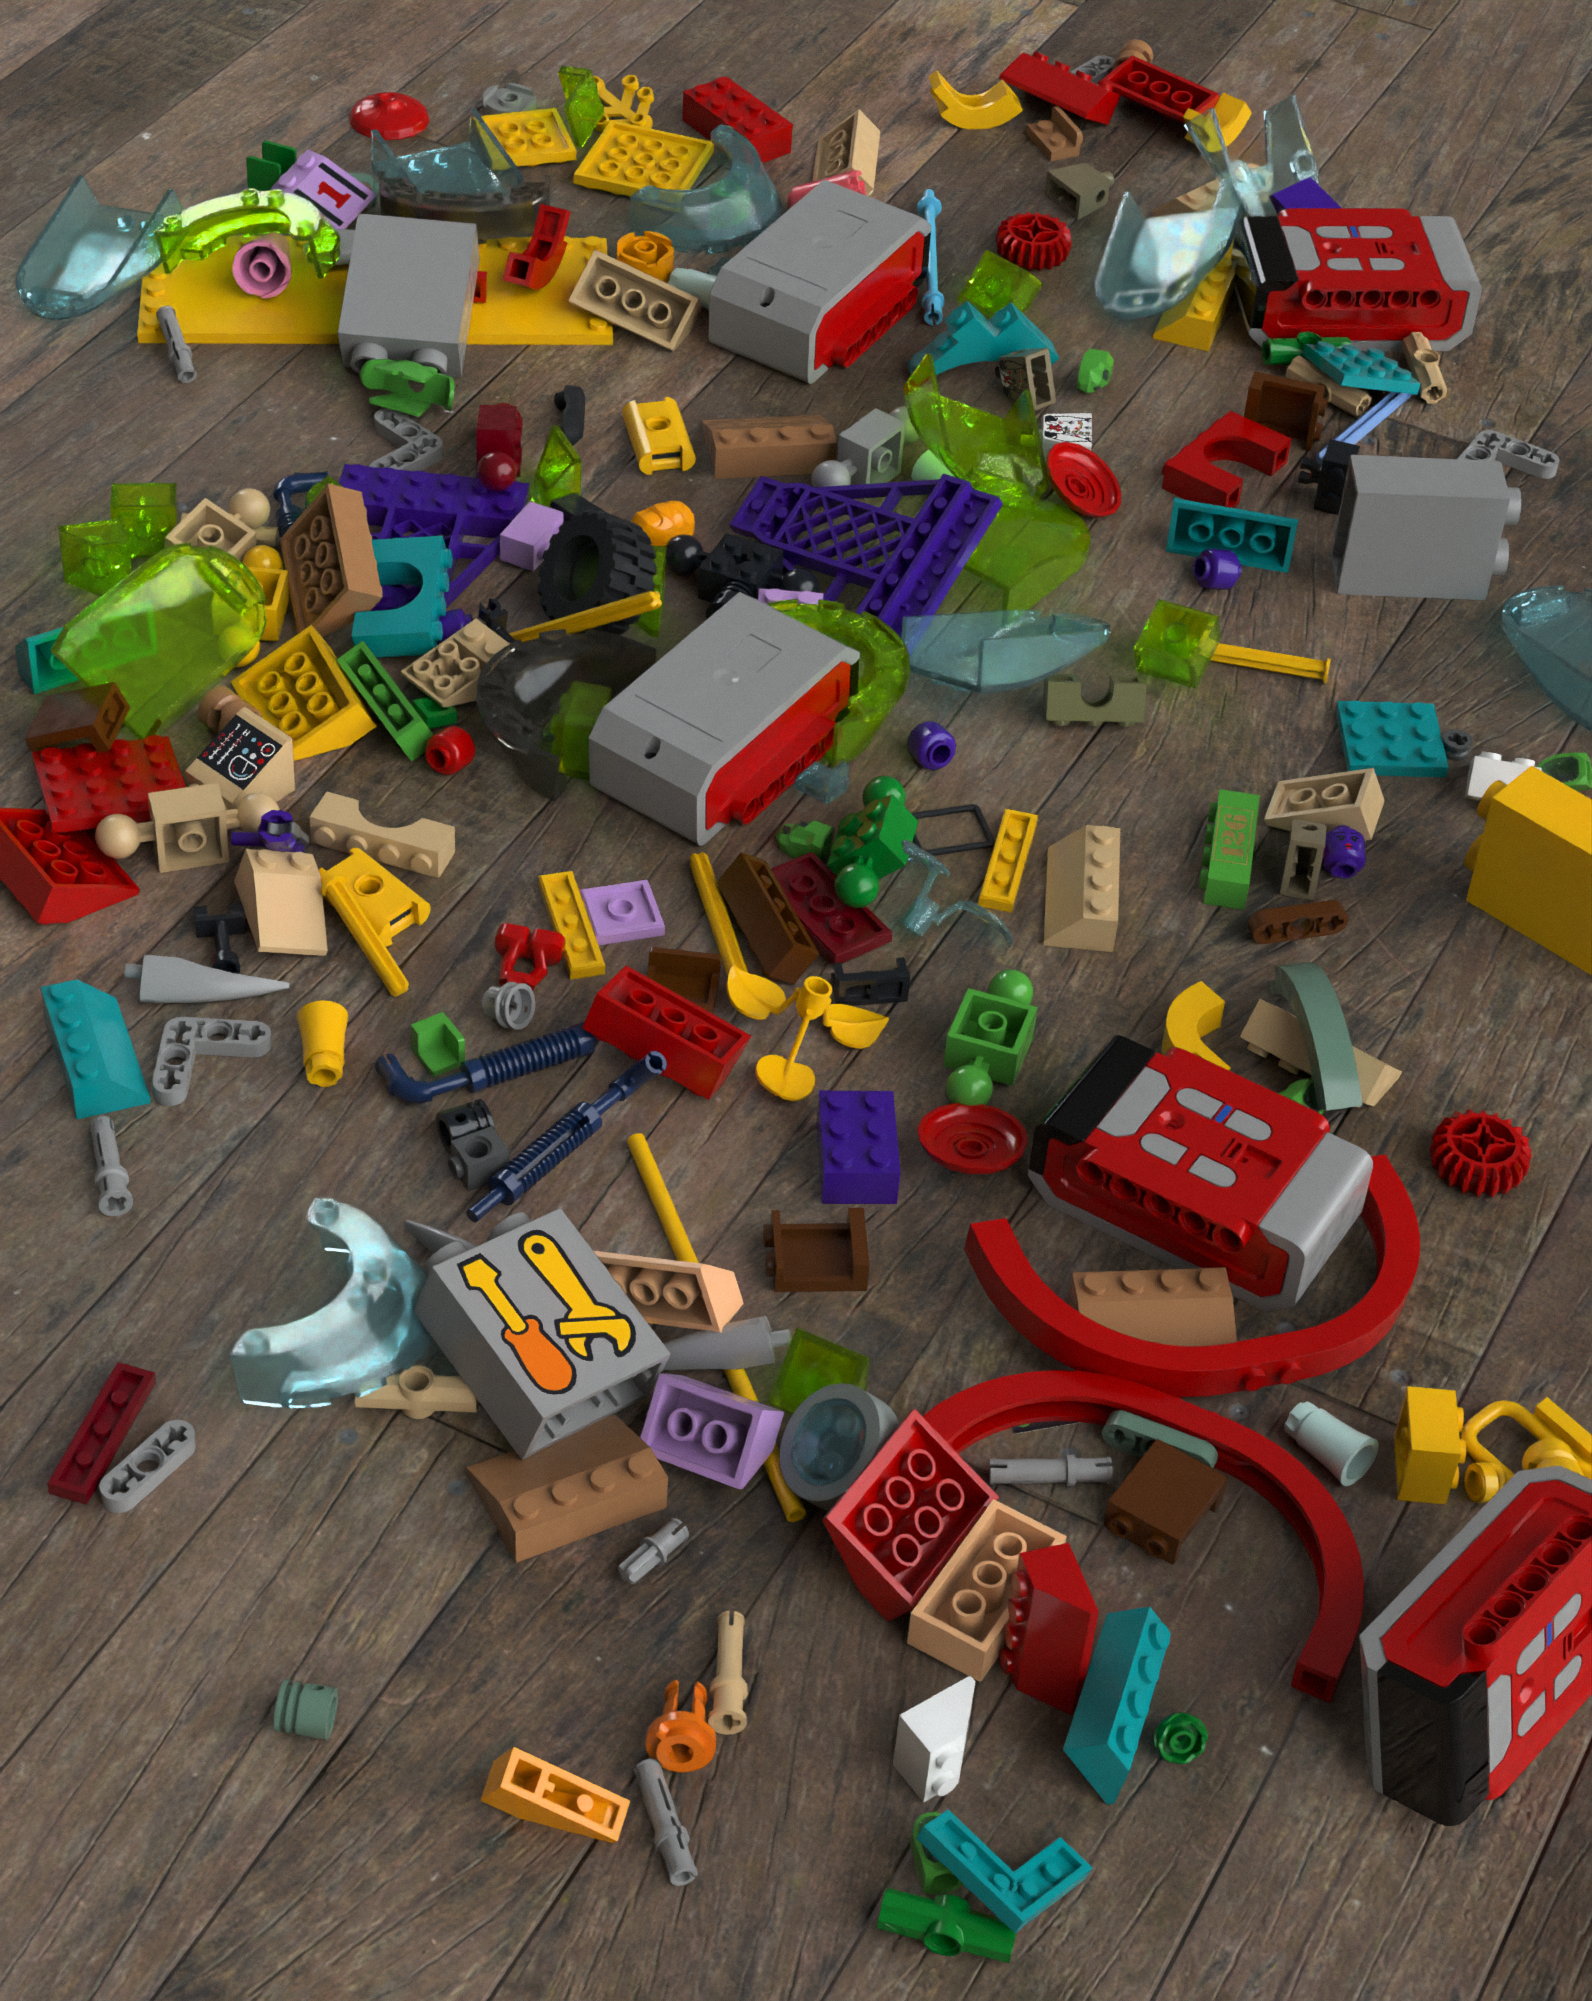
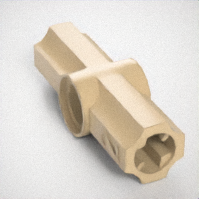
M1412 332L1408 337L1403 338L1402 349L1410 367L1411 376L1421 383L1419 388L1421 398L1425 399L1427 404H1437L1447 394V387L1438 367L1440 355L1431 349L1428 338L1424 337L1422 332Z
M1300 355L1295 357L1287 368V378L1325 386L1323 398L1328 399L1329 403L1357 419L1366 412L1371 404L1372 397L1357 387L1341 386L1316 365Z
M421 1365L410 1366L400 1374L357 1373L355 1382L356 1407L401 1409L406 1416L413 1419H424L431 1416L435 1411L477 1413L479 1410L480 1402L461 1376L434 1375L431 1369Z

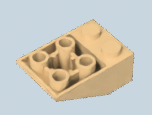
M477 618L401 671L402 676L443 708L499 696L524 678L519 650Z

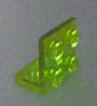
M562 66L558 76L566 98L564 110L575 145L582 148L586 140L591 136L597 122L602 118L604 106L601 103L597 84L590 69Z

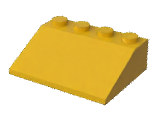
M312 624L230 681L242 700H245L259 710L264 720L292 738L293 761L350 746L377 727L347 674L336 661L337 657L331 647Z

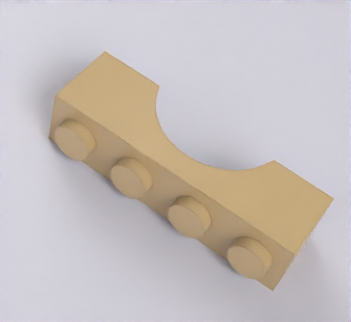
M331 792L325 793L309 817L310 838L313 844L349 853V850L352 848H360L375 861L435 878L441 876L455 853L454 826L421 818L417 822L404 827L387 828L377 826L367 821L361 815L359 800Z

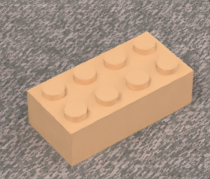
M993 1499L911 1612L907 1644L981 1682L999 1657L1000 1649L1004 1648L1003 1626L1008 1623L1009 1619L1008 1599L1012 1598L1013 1595L1012 1573L1017 1571L1019 1553L1066 1543L1067 1536Z

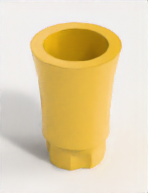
M314 1001L304 1005L297 1013V1022L303 1047V1065L310 1084L330 1087L336 1085L343 1074L344 1042L348 1012L342 1005L336 1002Z

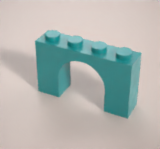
M443 536L372 540L380 585L409 584L421 588V591L413 601L397 609L355 612L351 635L354 646L364 641L376 658L425 655L435 648L437 642L443 638L442 623L439 621V617L446 615L444 592L449 591L447 569L452 568L453 564L451 549H446Z

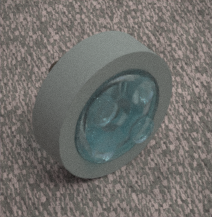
M833 1384L811 1394L793 1413L781 1441L780 1467L788 1487L799 1497L826 1511H830L899 1426L895 1413L880 1399L851 1384Z

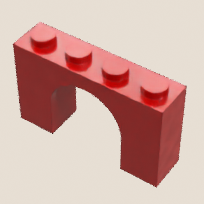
M1230 410L1221 419H1217L1205 432H1201L1193 442L1185 445L1176 456L1165 462L1162 468V489L1185 500L1235 508L1240 502L1243 479L1213 465L1211 462L1220 460L1236 461L1272 476L1287 464L1291 438Z

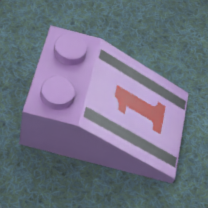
M308 149L298 157L297 161L286 173L280 176L279 180L271 188L286 213L325 230L346 229L358 216V213H361L376 196L372 190L328 158Z

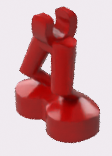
M510 923L501 924L497 930L494 944L496 951L503 956L500 962V986L502 987L507 982L525 983L533 991L548 975L547 966L556 965L561 961L566 946L564 936L558 932L544 929H534L533 933H530V929L526 926ZM523 957L533 959L534 970L528 974L514 971L517 959H522Z

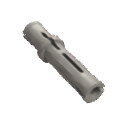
M171 306L160 307L156 312V316L169 349V361L175 366L180 382H192L197 377V372L191 360L192 351L185 343L175 309Z
M1066 1454L1065 1458L1055 1459L989 1458V1485L1066 1483V1487H1075L1076 1483H1112V1466H1110L1112 1460L1111 1457L1075 1458L1074 1454Z
M657 1759L643 1760L636 1765L633 1772L655 1831L653 1842L656 1851L662 1854L670 1882L676 1886L688 1884L695 1879L698 1871L688 1848L690 1838L687 1829L681 1826L661 1763Z

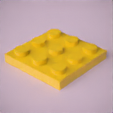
M556 108L476 116V126L495 169L507 170L518 166L528 165L534 167L545 163L561 164L566 161L576 160V149Z

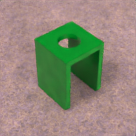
M264 140L262 142V159L253 156L246 158L249 201L278 209L283 208L271 188L279 180L280 176L286 173L297 161L295 148Z

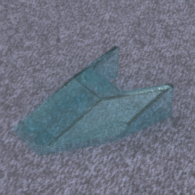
M1290 95L1264 111L1266 158L1264 166L1250 168L1243 161H1230L1214 108L1208 109L1184 124L1228 200L1248 228L1265 227L1276 218L1277 213L1269 198L1270 195L1308 177H1311L1320 186L1319 172L1295 95Z

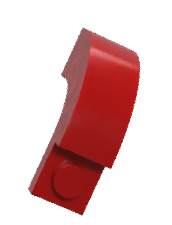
M540 204L531 241L522 254L509 252L503 281L536 290L545 287L551 281L559 268L566 250L567 242L564 241L570 211Z

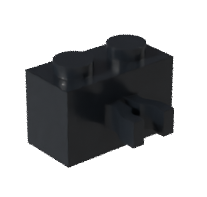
M1330 439L1322 464L1317 463L1314 459L1303 457L1300 468L1307 469L1310 473L1301 471L1298 483L1318 484L1313 509L1339 515L1350 455H1358L1360 446Z

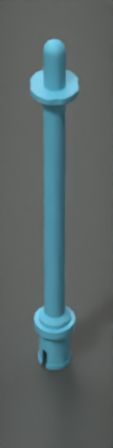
M926 189L923 197L917 203L918 214L924 217L931 225V232L925 236L927 292L923 294L921 304L925 309V322L933 325V318H935L936 325H938L943 320L944 296L938 291L935 217L941 212L942 205L940 200L934 197L933 190Z

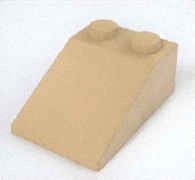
M1374 768L1283 780L1277 783L1264 817V822L1267 826L1287 831L1291 830L1292 820L1295 819L1321 823L1327 826L1326 833L1337 826H1348L1360 832L1365 841L1372 840L1385 800Z
M245 849L234 882L258 952L326 956L328 951L323 895L320 892L322 883L313 854L280 852L268 849Z

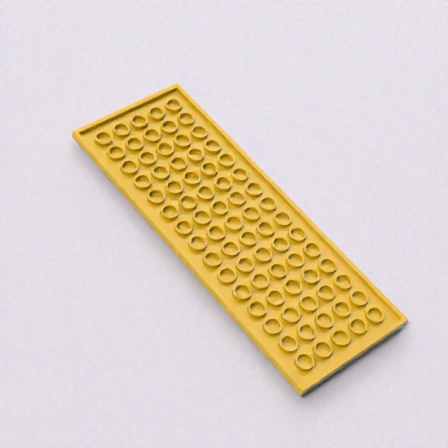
M163 233L147 235L137 330L138 343H166L156 312L160 307L171 306L175 309L185 343L340 344L338 329L349 264L321 267L316 254L304 255L303 243L316 242L317 236L308 234L285 236L290 248L292 268L290 282L279 295L271 298H261L262 296L246 293L237 284L233 275V262L237 251L246 243L261 236H254L252 234H243L241 236H225L223 234L166 235ZM477 235L480 257L478 271L487 272L486 303L473 302L467 344L613 345V326L611 322L568 302L594 249L608 255L607 238L596 236L571 238L565 236L564 241L567 242V246L558 270L545 287L536 290L503 281L509 252L522 254L527 249L532 236L484 237Z

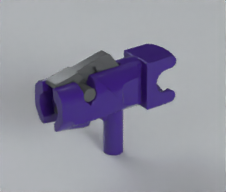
M271 810L261 817L258 833L232 831L231 835L232 845L266 847L268 850L304 853L305 844L309 843V836L294 822L292 815L282 810Z

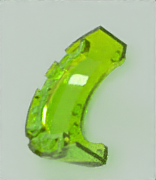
M249 188L237 194L214 198L187 208L176 215L166 217L163 223L154 231L165 274H171L183 259L204 260L212 252L226 245V238L240 233L245 238L278 232L290 234L293 240L309 241L310 246L306 251L308 263H314L318 278L325 277L338 260L342 250L339 232L318 208L309 200L298 195L284 193L281 189L257 191L254 188Z
M798 599L768 603L767 605L860 652V658L850 668V692L846 706V720L834 724L833 746L830 745V749L824 755L825 759L836 769L855 759L870 745L906 691L911 672L906 645L900 636L885 622L866 611H863L860 615L846 610L843 603L820 599L818 604H798Z

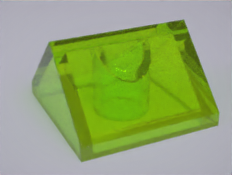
M796 1328L768 1402L794 1413L811 1394L829 1385L851 1384L867 1392L870 1357L801 1328ZM854 1413L840 1417L829 1428L842 1433Z

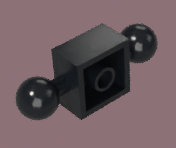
M726 533L711 553L704 552L700 542L695 537L687 534H679L672 537L664 547V562L672 572L679 575H688L699 568L698 598L712 602L722 586L729 581L741 582L748 586L757 600L759 589L819 593V583L816 577L808 570L793 569L783 575L784 550L743 539L737 535Z

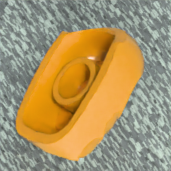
M676 500L657 503L654 506L636 512L631 522L642 527L643 531L647 533L652 542L651 546H653L656 552L664 550L666 543L672 537L679 534L692 536L695 530L694 514L687 505Z

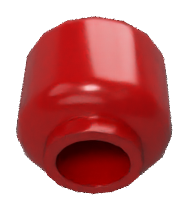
M451 726L446 727L428 739L425 745V755L428 764L436 772L443 775H453L472 763L475 757V745L471 736L464 729Z

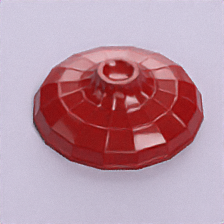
M380 92L368 95L357 101L349 113V122L356 132L369 138L401 140L413 137L424 131L429 124V115L425 106L419 100L409 95L395 92Z
M1062 442L1052 447L1046 459V474L1051 487L1059 498L1071 509L1084 516L1101 518L1114 514L1121 505V489L1117 478L1108 465L1094 452L1079 444Z
M952 1103L937 1107L923 1116L917 1128L919 1142L923 1150L934 1162L949 1170L966 1174H991L1006 1170L1022 1157L1028 1145L1026 1129L1014 1116L997 1107L984 1104L964 1105Z

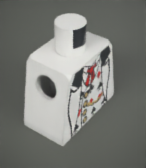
M1046 414L1043 416L1042 430L1024 429L1023 446L1040 447V462L1042 464H1046L1049 451L1058 443H1075L1091 451L1092 414Z

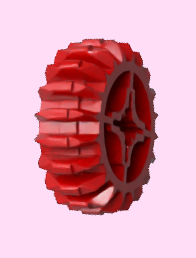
M1027 211L1026 214L1016 213L1015 217L1007 216L1006 220L1001 221L998 232H996L997 253L1001 255V259L1008 260L1010 265H1018L1019 269L1025 267L1029 271L1031 269L1041 271L1042 268L1050 270L1053 266H1060L1061 262L1066 261L1069 250H1071L1070 229L1066 227V223L1059 222L1057 217H1049V214L1041 215L1038 212L1030 214Z
M1468 1108L1464 1114L1454 1111L1450 1118L1444 1117L1443 1121L1433 1132L1429 1148L1432 1168L1438 1170V1178L1448 1179L1449 1187H1461L1462 1193H1465L1467 1190L1475 1192L1477 1198L1481 1193H1487L1493 1198L1497 1192L1506 1195L1511 1188L1517 1189L1528 1173L1532 1157L1531 1148H1529V1138L1523 1136L1522 1127H1512L1511 1119H1500L1498 1112L1493 1116L1488 1115L1484 1109L1479 1113H1474Z

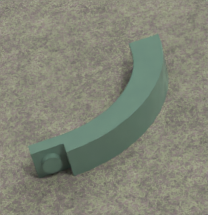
M1314 962L1275 966L1276 980L1268 981L1270 995L1279 994L1285 997L1297 1017L1309 1056L1317 1110L1327 1111L1363 1106L1358 1072L1348 1028L1339 1000L1327 975Z

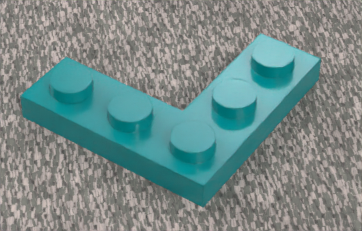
M949 1809L926 1824L916 1837L936 1859L947 1867L968 1890L975 1894L1014 1933L1018 1932L1084 1881L1093 1869L1060 1837L1017 1870L1013 1871Z

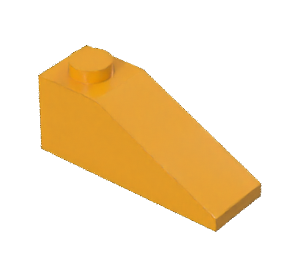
M516 1747L511 1748L493 1761L480 1801L519 1819L610 1843L618 1841L630 1804V1800Z

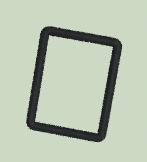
M976 804L911 813L916 819L974 811L988 840L923 850L915 833L912 843L917 854L921 857L989 848L994 846L995 839L980 807Z

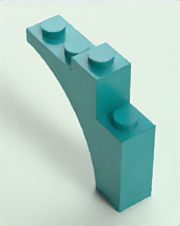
M966 301L945 318L948 329L937 335L923 350L915 353L912 359L907 362L913 380L921 386L929 379L948 369L972 362H998L1000 356L1020 349L1049 348L1051 365L1060 358L1052 341L1012 302L1003 309L998 310L991 319L987 320L972 304Z

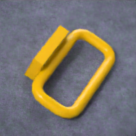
M1548 1397L1536 1405L1534 1414L1516 1402L1507 1400L1495 1401L1471 1417L1462 1428L1461 1439L1466 1440V1452L1477 1463L1494 1462L1500 1464L1506 1474V1483L1515 1474L1477 1440V1434L1500 1416L1513 1418L1538 1440L1554 1438L1564 1441L1572 1449L1584 1476L1592 1480V1435Z

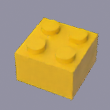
M1407 1386L1393 1437L1398 1500L1446 1504L1450 1489L1457 1488L1459 1480L1458 1463L1464 1464L1466 1440L1460 1439L1459 1432L1463 1428L1464 1411L1462 1407H1457L1456 1390Z

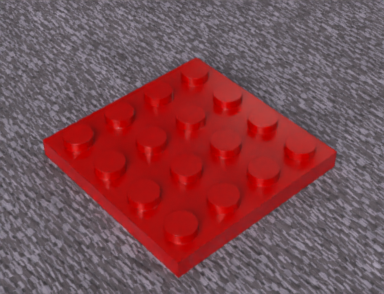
M152 735L145 739L129 741L117 739L114 740L110 750L99 753L93 744L90 743L61 749L48 747L42 751L32 752L33 766L52 834L97 828L101 820L112 814L127 815L136 823L150 822L148 793L186 788L169 736Z

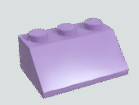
M659 1373L640 1438L651 1447L656 1458L734 1488L743 1489L773 1452L784 1411L683 1375Z

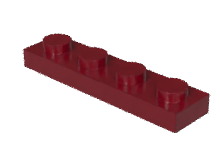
M117 1362L48 1481L49 1494L88 1504L156 1384L155 1372Z

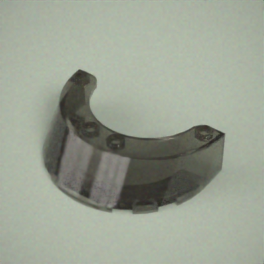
M380 171V214L382 216L476 224L478 244L486 243L487 239L525 235L534 231L540 204L551 205V175H545V182L522 181L519 186L511 189L510 195L502 196L501 192L467 194L426 190L425 194L417 192V186L411 184L408 178H387L386 171Z
M565 629L540 632L539 638L525 643L519 639L497 652L487 662L479 675L476 703L483 722L517 776L541 796L556 801L567 787V778L559 771V756L540 748L539 744L543 741V728L554 716L568 708L591 702H610L656 663V648L605 631L587 629V634H566Z

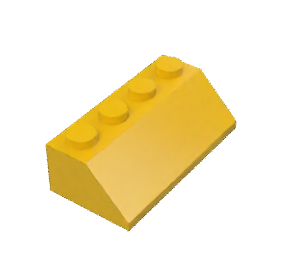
M1211 257L1181 274L1155 329L1153 339L1209 352L1235 293L1233 284L1234 279L1237 282L1236 276L1238 275L1240 263L1225 257Z

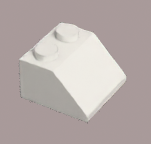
M971 1676L966 1677L899 1715L893 1766L923 1803L936 1795L944 1796L948 1794L959 1783L975 1688V1680Z

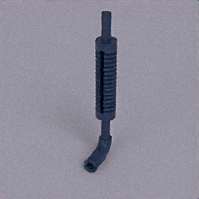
M328 471L316 473L296 472L293 475L280 479L274 486V499L279 502L280 506L275 514L280 538L303 513L298 506L292 505L290 499L292 494L322 491L328 483L330 484Z
M584 1022L568 1028H563L561 1031L557 1030L555 1033L551 1032L548 1035L544 1034L542 1037L538 1036L536 1039L532 1038L529 1041L526 1040L523 1043L505 1047L504 1050L499 1049L491 1054L487 1053L485 1056L481 1055L478 1058L463 1061L460 1063L461 1072L429 1083L425 1080L415 1081L413 1077H408L393 1054H387L391 1064L387 1062L384 1055L379 1057L375 1063V1069L387 1084V1091L391 1095L397 1096L399 1099L409 1103L431 1102L434 1096L464 1086L470 1093H475L487 1087L499 1085L500 1082L505 1083L513 1078L517 1079L519 1076L523 1077L526 1074L529 1075L532 1072L535 1073L538 1070H544V1068L568 1062L570 1059L574 1060L576 1057L580 1058L594 1052V1043L600 1040L582 1028Z
M657 1051L649 1052L644 1058L609 1084V1089L591 1105L583 1101L575 1105L559 1121L555 1122L545 1133H542L531 1145H528L526 1149L489 1179L488 1186L490 1191L466 1211L467 1217L476 1223L500 1202L508 1206L516 1202L542 1177H545L556 1165L560 1164L570 1153L574 1152L575 1149L602 1127L601 1115L617 1101H624L656 1075L665 1071L667 1066L665 1057Z

